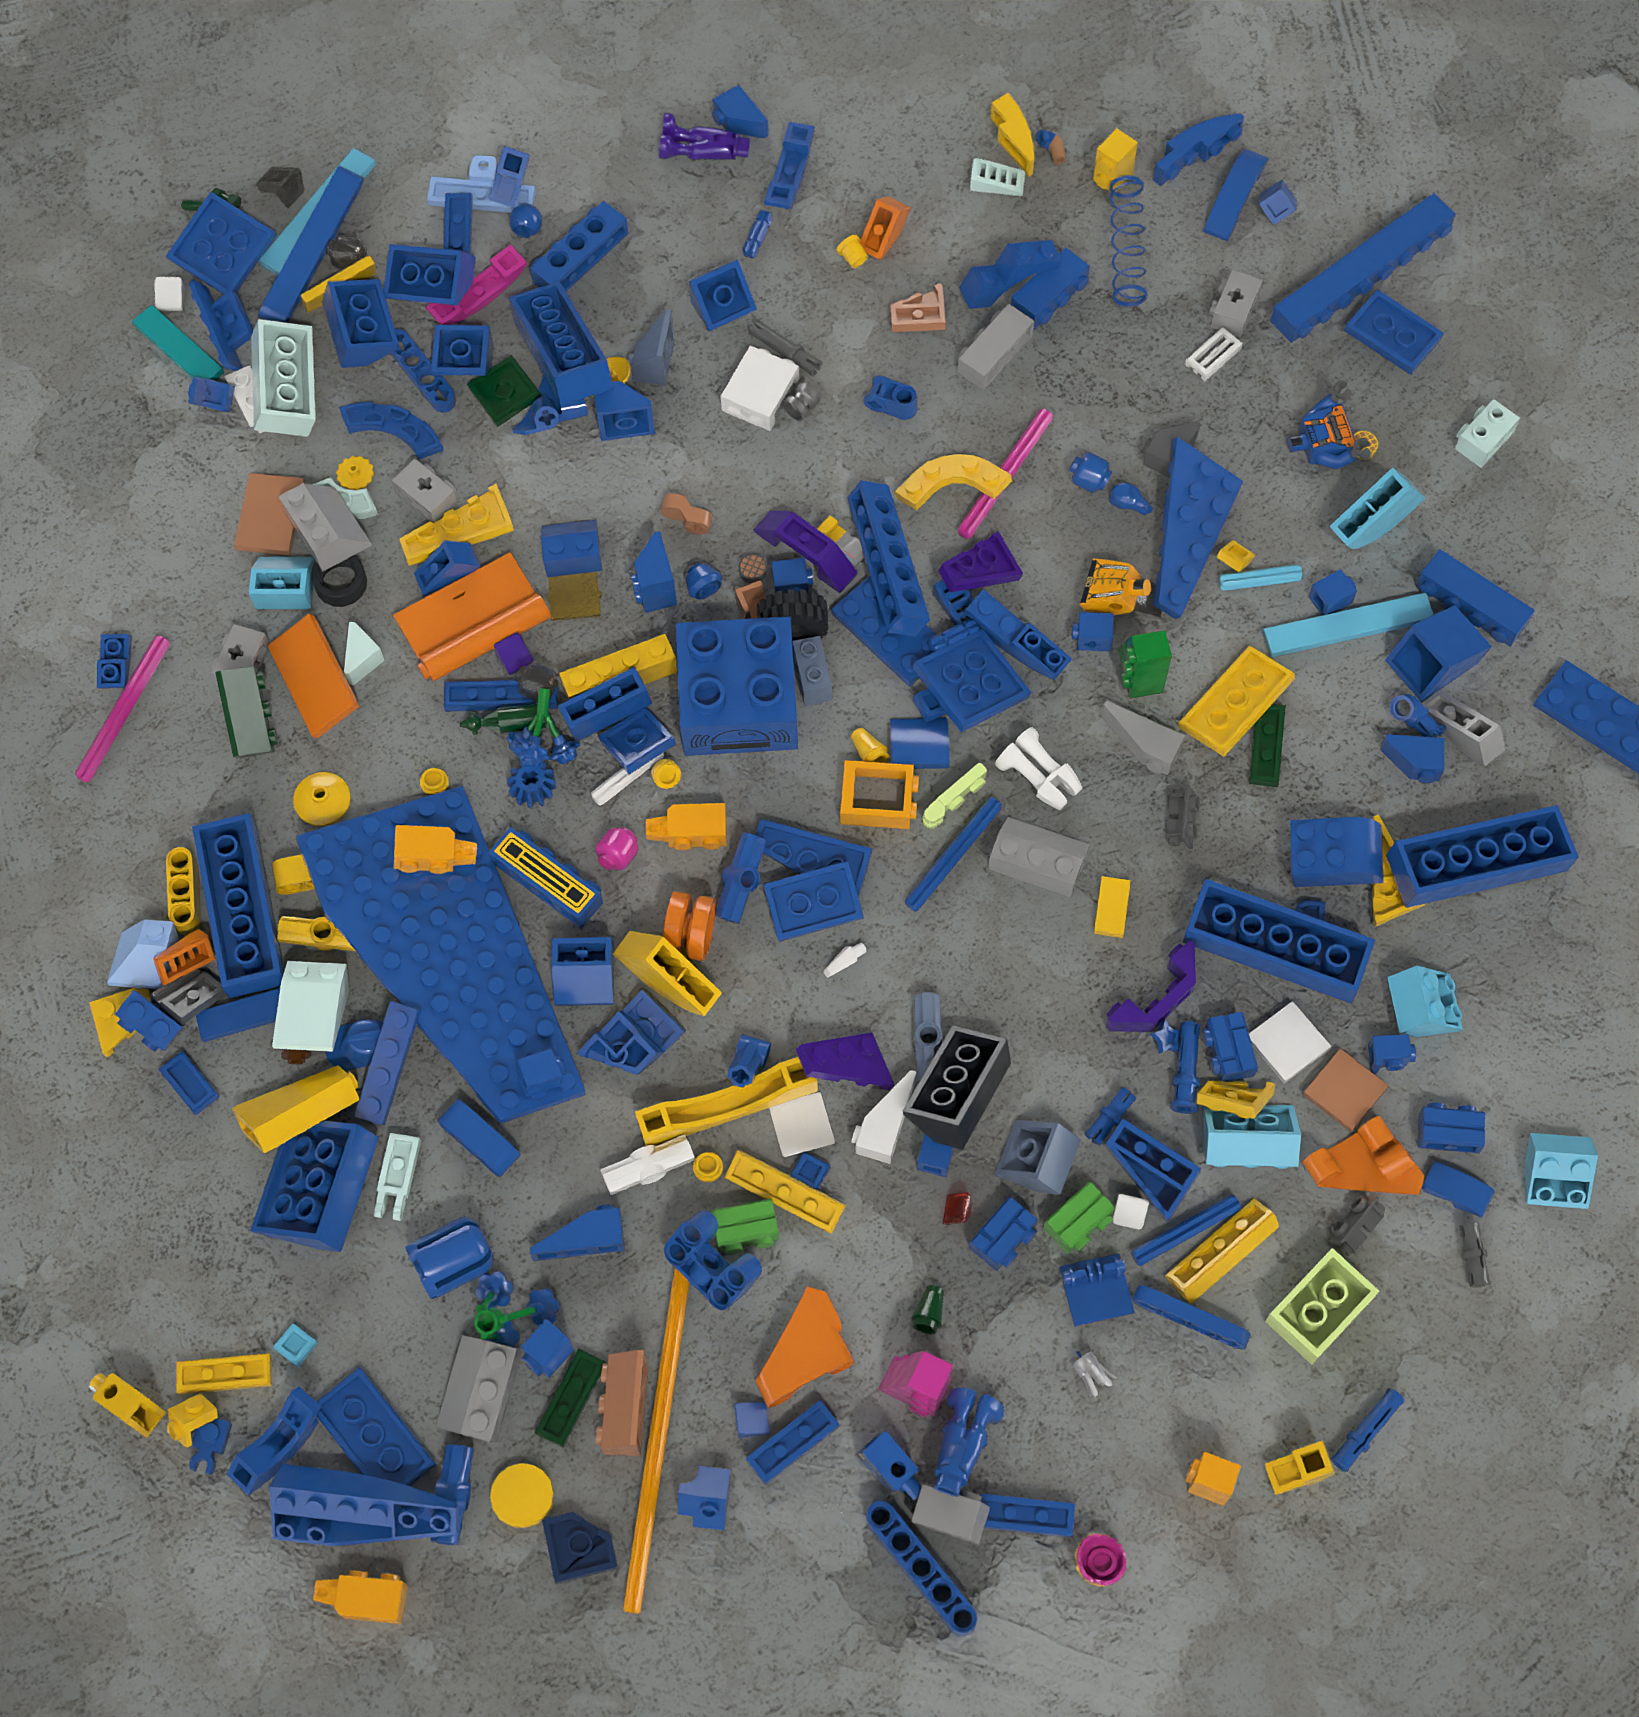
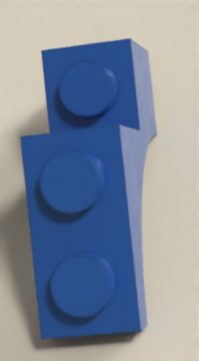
M1052 240L1009 243L994 265L972 267L959 289L969 309L992 307L996 300L1013 285L1033 274L1058 268L1062 259Z

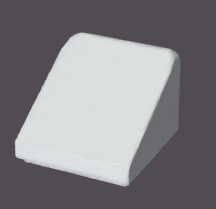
M155 278V308L157 310L183 311L186 288L182 278Z
M1120 1194L1115 1206L1113 1223L1138 1230L1142 1229L1149 1201Z

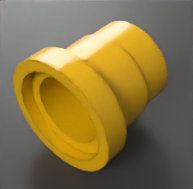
M856 234L843 240L836 248L838 255L843 256L853 269L861 266L868 259V255L860 244L861 239Z

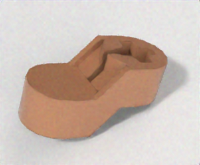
M672 493L664 495L660 511L663 516L682 521L688 533L707 534L709 532L713 517L709 511L691 507L685 495Z

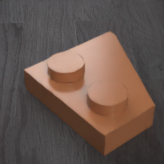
M942 284L934 285V291L922 295L918 292L906 300H900L891 304L892 332L946 330Z

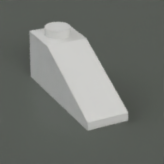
M910 1070L864 1117L862 1127L856 1125L852 1138V1143L856 1144V1154L891 1164L905 1118L903 1109L912 1095L916 1082V1071Z

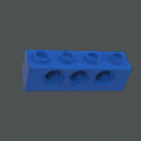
M602 201L597 207H593L587 216L579 224L573 225L568 234L560 241H556L542 258L534 261L530 268L533 284L540 288L560 281L564 290L568 291L629 234L627 218L605 201Z

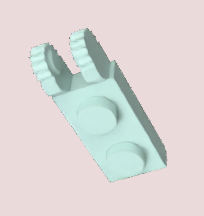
M390 1133L377 1186L378 1196L375 1205V1217H383L386 1211L387 1195L397 1196L393 1208V1220H402L406 1198L409 1197L421 1145L420 1137Z

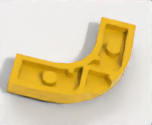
M947 455L928 461L918 468L895 491V495L898 500L917 511L943 486L953 483H964L995 499L1012 482V478L1008 472L975 455Z

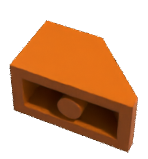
M889 196L877 199L860 241L864 251L879 260L883 259L902 232L911 207Z

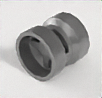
M800 383L794 389L793 396H788L782 402V406L793 419L802 421L808 415V410L814 408L820 402V397L811 386Z

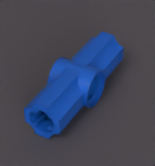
M742 832L733 862L726 866L722 872L724 889L715 913L716 917L732 923H740L749 893L757 889L760 882V875L757 869L767 842L765 841L766 839Z
M455 1444L446 1445L441 1479L437 1481L434 1495L458 1504L459 1531L457 1535L431 1537V1542L444 1545H459L464 1511L468 1509L471 1495V1482H469L474 1455V1449L471 1447Z

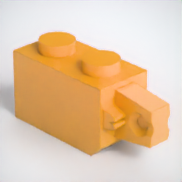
M725 803L673 804L667 810V816L646 819L647 840L668 842L669 848L682 851L689 850L691 847L715 850L721 846H727Z
M396 825L394 869L406 873L422 870L430 871L434 874H444L446 872H453V866L476 864L477 843L455 839V832L449 827Z
M350 1570L349 1576L339 1575V1579L316 1580L313 1600L334 1606L337 1613L345 1619L402 1624L408 1585L403 1581H399V1575L383 1573L380 1579L368 1578V1572Z

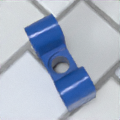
M700 1210L678 1227L665 1244L664 1255L668 1262L674 1265L714 1308L726 1310L743 1297L762 1273V1266L754 1255L748 1253L743 1254L733 1263L729 1264L708 1243L718 1230L716 1217L707 1210Z

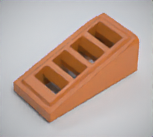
M199 929L188 934L153 958L161 984L164 986L216 960L208 935ZM196 947L198 952L194 954L193 948ZM185 952H187L188 957H189L187 960H185V957H184V954H183V953H185ZM175 957H178L180 965L177 967L174 961ZM167 961L169 962L171 971H169L168 973H166L163 964Z

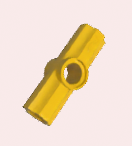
M282 916L279 920L277 929V940L279 943L313 946L321 951H330L332 949L355 951L334 924L329 922L326 917L306 919ZM321 931H331L328 937L317 938Z

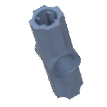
M922 992L921 994L914 995L917 1084H919L942 1044L940 995L933 992ZM930 1034L936 1038V1041L926 1044L920 1038L923 1035Z

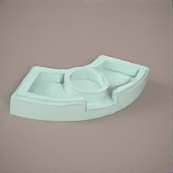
M331 477L312 484L334 487L355 519H365L378 515L367 488L360 490L344 489L337 485Z

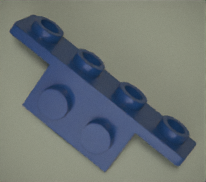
M195 280L190 281L188 284L192 291L191 297L201 311L200 318L210 332L209 339L219 353V362L228 370L237 371L242 369L243 366L236 350L251 339L253 328L238 294L230 290L214 302L210 290L206 286Z

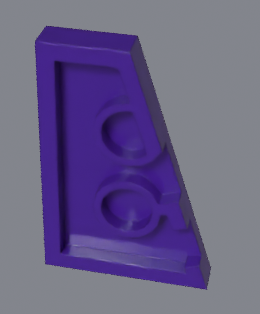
M999 531L993 533L989 539L976 543L974 548L967 552L963 551L942 563L938 570L950 593L1019 581L1023 575L1022 570Z
M873 1032L804 1043L795 1049L807 1077L836 1082L843 1079L854 1081L859 1086L877 1085L879 1089L888 1091L895 1086Z

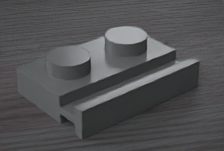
M198 968L151 993V1002L160 1005V1009L178 1024L183 1025L224 997L225 991L221 983L208 973H202Z

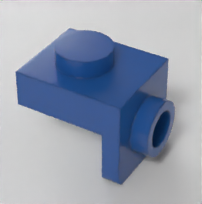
M193 377L188 389V402L193 405L230 412L235 386L210 379Z

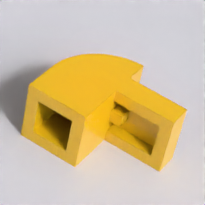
M1323 1441L1293 1450L1291 1455L1264 1464L1275 1495L1305 1485L1315 1484L1335 1474Z

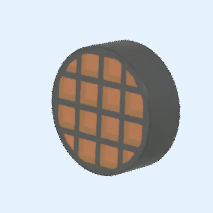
M758 554L744 556L739 563L741 578L749 583L762 581L767 574L765 559Z

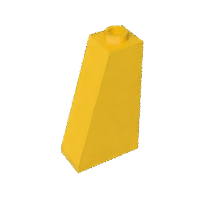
M337 1065L238 1104L232 1110L242 1132L265 1154L359 1101L360 1099L356 1092V1088L359 1085L351 1072L346 1073Z

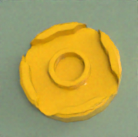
M519 1463L509 1466L498 1474L492 1484L490 1494L492 1509L498 1518L510 1527L529 1528L536 1526L542 1519L547 1517L553 1506L554 1492L552 1482L543 1470L534 1465Z

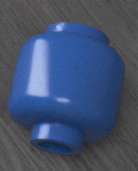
M1086 452L1081 458L1076 456L1069 469L1073 473L1072 482L1090 493H1095L1098 489L1103 490L1112 474V471L1109 470V462L1091 452Z

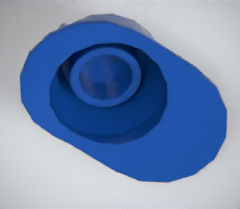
M362 1019L339 1027L333 1051H325L328 1061L334 1067L338 1065L343 1070L370 1066L384 1022Z

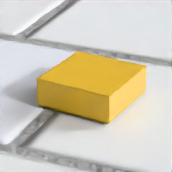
M1234 540L1224 546L1217 555L1218 559L1238 572L1247 567L1255 557L1254 553Z

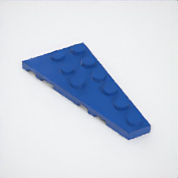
M1176 437L1172 440L1171 444L1173 457L1172 462L1169 463L1168 473L1171 474L1169 489L1166 490L1162 524L1164 537L1163 544L1160 545L1159 550L1161 564L1160 571L1156 577L1153 603L1154 606L1174 619L1182 616L1243 483L1240 478L1179 437Z

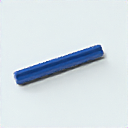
M1235 1195L1226 1197L1135 1248L1131 1253L1134 1261L1138 1266H1142L1238 1212L1241 1204Z

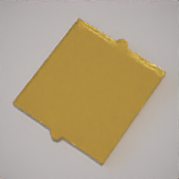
M597 573L549 577L550 596L547 597V600L551 606L552 621L601 616L599 598L602 597V593L598 588Z

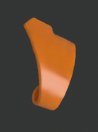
M1381 1116L1372 1118L1359 1127L1357 1133L1332 1148H1321L1302 1161V1164L1316 1185L1325 1188L1420 1195L1425 1178L1403 1144L1396 1140Z
M809 1286L806 1287L780 1339L756 1378L755 1383L768 1408L775 1407L790 1399L800 1387L827 1373L830 1375L837 1374L855 1363L841 1336L842 1325L840 1318L825 1291Z

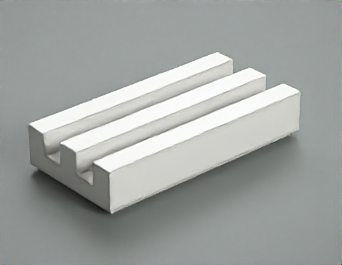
M1222 327L1186 359L1185 365L1188 368L1192 367L1193 372L1201 374V379L1206 381L1242 348L1243 343ZM1223 337L1226 338V340L1223 343H1221L1218 347H1216L1203 361H1201L1200 363L1197 362V360H1199ZM1233 344V345H1232L1228 350H1226L1218 359H1216L1208 368L1205 369V367H1206L1209 363H1211L1219 354H1221L1229 345Z

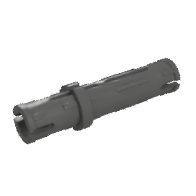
M758 319L753 322L756 327L751 324L748 331L749 335L754 336L785 358L793 361L811 376L817 374L814 368L818 371L820 370L822 361L804 351L802 345H795Z

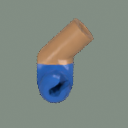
M1046 129L1039 130L1036 133L1038 144L1052 153L1055 164L1064 163L1066 156L1061 137Z

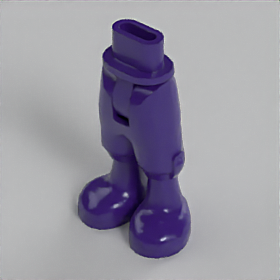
M665 113L663 132L660 139L659 159H670L678 155H687L688 158L693 160H736V156L748 158L750 138L739 137V133L735 135L734 132L718 128L696 126L691 128V130L677 126L675 116L672 113ZM678 142H689V144H683Z

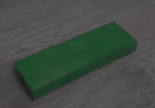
M1272 704L1254 724L1249 784L1278 787L1286 705Z
M578 1348L535 1431L536 1435L564 1448L601 1377L602 1365L606 1363L605 1361Z

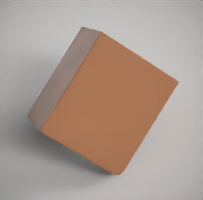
M757 581L735 589L736 605L742 619L757 618L756 606L762 598L766 599L762 582Z

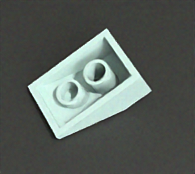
M287 961L280 987L272 1043L273 1048L333 1051L350 991L346 964Z

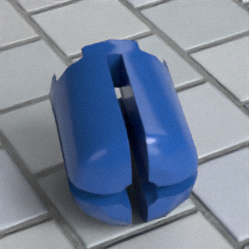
M460 1217L405 1246L409 1258L414 1264L430 1299L439 1298L480 1277L493 1266V1253L478 1223L469 1217Z

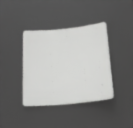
M820 1092L769 1108L783 1157L835 1144Z

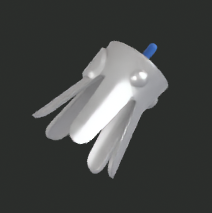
M1076 1351L1079 1359L1073 1364V1367L1080 1378L1083 1379L1090 1397L1098 1395L1091 1376L1101 1386H1112L1113 1383L1105 1372L1115 1379L1117 1377L1097 1361L1092 1351L1083 1356L1079 1351Z

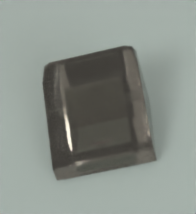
M1150 582V594L1148 596H1137L1133 611L1161 617L1162 610L1153 605L1155 584Z

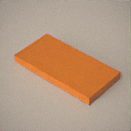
M306 615L267 645L312 737L319 738L360 707L314 615Z

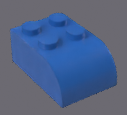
M1362 817L1290 820L1291 875L1294 887L1384 883L1382 827L1380 823Z

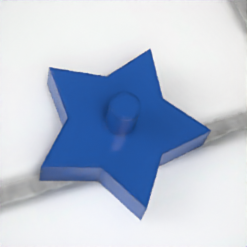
M1166 1019L1160 1022L1157 1032L1150 1034L1158 1044L1159 1054L1166 1050L1175 1053L1179 1052L1177 1039L1181 1030L1172 1029Z

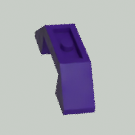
M771 510L754 528V532L774 547L782 541L818 567V578L838 593H841L857 576L856 569L837 543L794 512Z
M1190 939L1184 946L1178 944L1169 953L1168 957L1170 960L1167 969L1177 979L1165 990L1167 995L1161 1001L1155 999L1144 1012L1129 998L1122 1005L1118 1002L1108 1011L1105 1028L1114 1032H1152L1158 1027L1162 1020H1165L1193 993L1196 984L1195 943Z

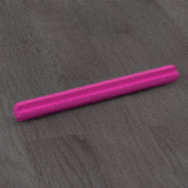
M1046 409L1038 411L1000 468L1011 474V478L1052 421V413ZM982 493L958 527V534L965 539H970L1001 493L995 499Z
M160 635L154 637L76 770L75 775L79 780L88 783L93 778L170 646L166 638Z

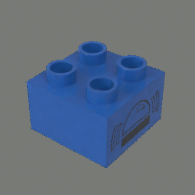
M791 616L676 623L680 729L684 756L798 749Z

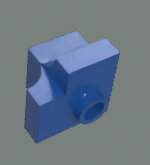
M699 1466L697 1477L693 1481L680 1484L678 1515L693 1516V1527L725 1530L731 1469Z

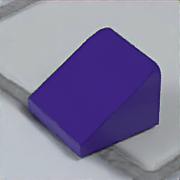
M518 632L494 645L496 655L509 675L534 663Z

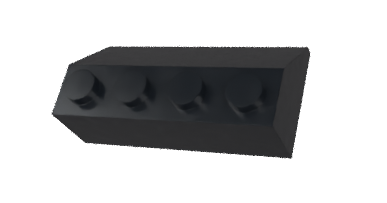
M952 1025L904 1107L903 1115L935 1143L963 1150L1011 1065L1008 1040Z

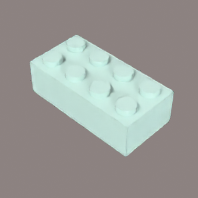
M258 319L251 336L254 430L308 437L316 420L312 326Z

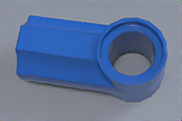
M745 1034L741 1035L735 1057L727 1075L732 1080L733 1085L743 1088L747 1084H752L759 1068L765 1067L771 1049V1042Z

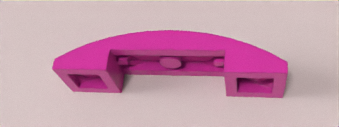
M511 244L490 259L491 266L473 279V284L457 306L431 303L426 307L427 311L440 325H453L468 318L496 299L515 281L527 266V262Z

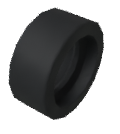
M355 555L323 572L317 562L312 568L311 579L316 593L328 605L345 607L354 604L362 597L366 590L367 577L361 561ZM348 567L355 572L356 578L347 589L331 591L323 584L325 575L334 568Z

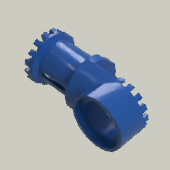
M1403 694L1392 699L1389 708L1391 715L1396 720L1403 721L1410 729L1415 728L1422 737L1437 738V735L1441 737V734L1445 732L1446 727L1439 725L1429 715L1430 710L1424 707L1412 694ZM1402 699L1408 701L1411 706L1408 715H1403L1398 710V703Z

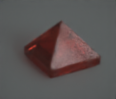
M971 1193L947 1194L942 1224L966 1223L972 1215Z

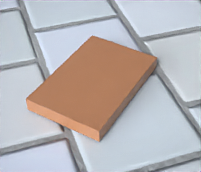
M249 474L234 543L237 551L291 555L296 529L288 519L279 496L305 483L304 478Z

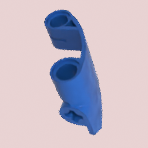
M543 375L539 387L542 397L533 402L526 416L512 430L515 434L529 435L554 428L560 422L588 416L585 399L582 398L575 403L560 405Z

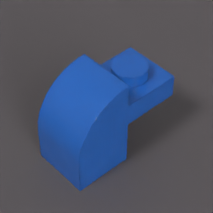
M506 146L503 147L489 200L515 208L530 154Z

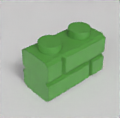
M1088 1182L1044 1222L1043 1228L1057 1241L1066 1253L1069 1254L1074 1249L1080 1252L1092 1240L1089 1237L1091 1233L1096 1229L1102 1232L1112 1223L1114 1219L1111 1215L1115 1208L1091 1182Z
M772 1199L711 1210L718 1222L716 1238L719 1252L725 1251L726 1254H737L744 1251L743 1247L756 1245V1248L762 1249L773 1246L774 1241L779 1240Z

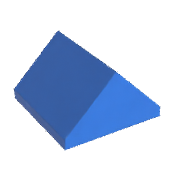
M738 259L689 281L691 303L708 331H712L757 310Z

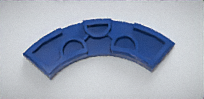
M361 402L339 407L349 434L360 431H381L392 434L408 444L418 460L444 451L434 430L425 421H422L411 414V411L392 404L390 406L374 404V402Z

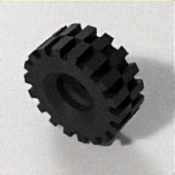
M794 589L788 590L787 593L778 591L776 595L769 594L766 596V599L762 598L756 606L757 618L791 616L792 641L820 636L822 639L823 635L826 636L828 633L826 599L824 600L822 595L817 596L816 592L806 593V590L794 592Z

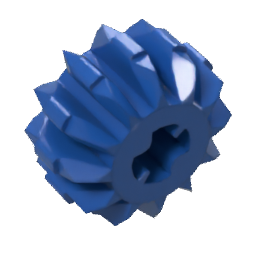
M520 761V769L511 768L510 773L512 777L507 778V785L511 787L509 789L510 797H516L517 804L522 805L527 801L528 807L532 809L534 802L538 801V804L543 806V798L552 799L553 793L551 790L556 789L557 786L556 781L553 780L555 775L553 770L547 769V764L544 761L535 767L532 765L526 766Z

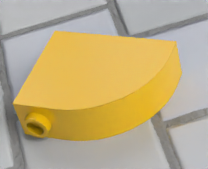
M629 931L613 952V955L646 985L667 1000L694 1014L705 1016L722 994L713 983L663 936Z

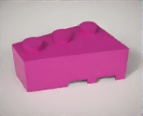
M925 1351L912 1353L911 1356L904 1354L902 1358L894 1356L878 1390L910 1405L909 1410L921 1417L926 1418L928 1414L935 1417L950 1385L953 1365Z

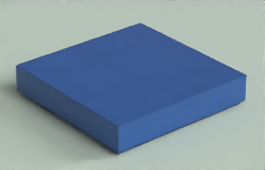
M646 707L598 736L600 743L628 775L676 745L674 737Z

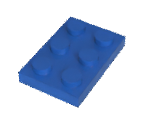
M1378 289L1347 323L1344 330L1410 375L1444 335V332Z
M849 861L764 884L779 942L864 919Z

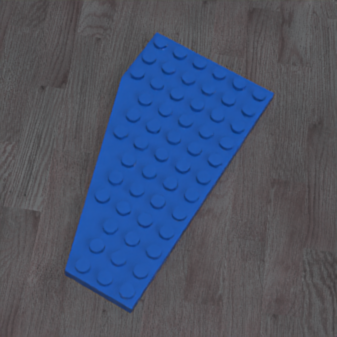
M463 786L296 836L297 844L324 916L329 922L334 924L359 954V958L399 1003L421 1010L417 1022L418 1028L445 1060L447 1059L474 1090L478 1099L499 1124L585 1095V1088L495 864L489 857L488 847ZM396 825L449 827L455 832V839L477 843L476 864L453 866V872H446L444 874H434L430 871L422 870L406 873L394 869ZM552 1048L555 1058L560 1057L564 1066L565 1074L561 1077L560 1086L526 1097L516 1072L517 1059L526 1057L529 1052L536 1049H543L545 1051Z

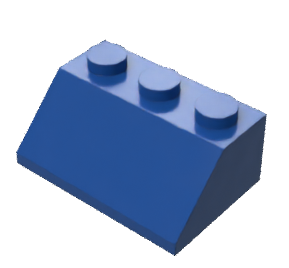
M390 244L383 291L385 299L457 306L473 284L476 257L459 250Z
M380 279L327 282L322 304L341 368L368 366L399 348V342Z

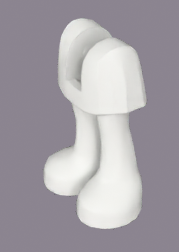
M1033 727L1028 728L1017 738L1015 744L1011 743L996 760L995 766L1002 771L1015 768L1038 790L1036 796L1040 800L1057 810H1061L1067 804V800L1056 787L1060 785L1067 793L1075 796L1082 790L1081 783L1069 764L1060 766L1039 743L1038 732ZM1022 752L1028 753L1049 773V776L1046 778Z

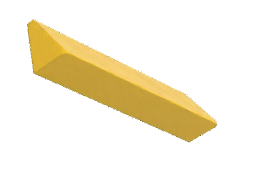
M1253 1198L1168 1272L1165 1278L1187 1302L1192 1304L1278 1229L1279 1223L1275 1213Z

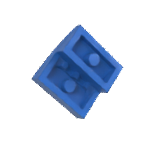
M937 718L927 723L924 719H890L891 758L893 764L914 765V769L949 768L947 718Z

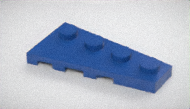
M760 819L756 836L767 841L763 851L765 856L798 874L849 861L858 897L860 896L872 855V848Z

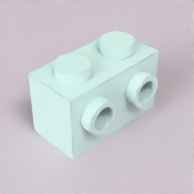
M1494 399L1487 407L1482 405L1474 414V421L1470 425L1465 423L1456 435L1459 440L1455 450L1481 468L1514 433L1520 417Z

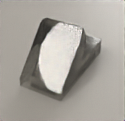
M272 166L255 184L263 193H275L287 208L304 192L302 172L299 168Z

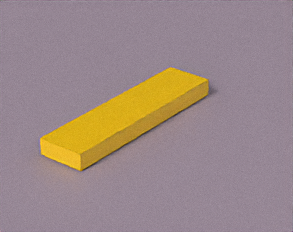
M737 1150L724 1177L766 1200L772 1199L773 1204L831 1234L834 1232L846 1207L845 1204L741 1150Z

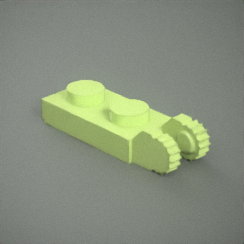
M982 763L975 765L924 810L922 824H924L926 829H934V827L940 825L943 822L946 811L949 809L952 812L955 811L965 801L963 797L970 791L974 794L986 783L984 779L988 770Z

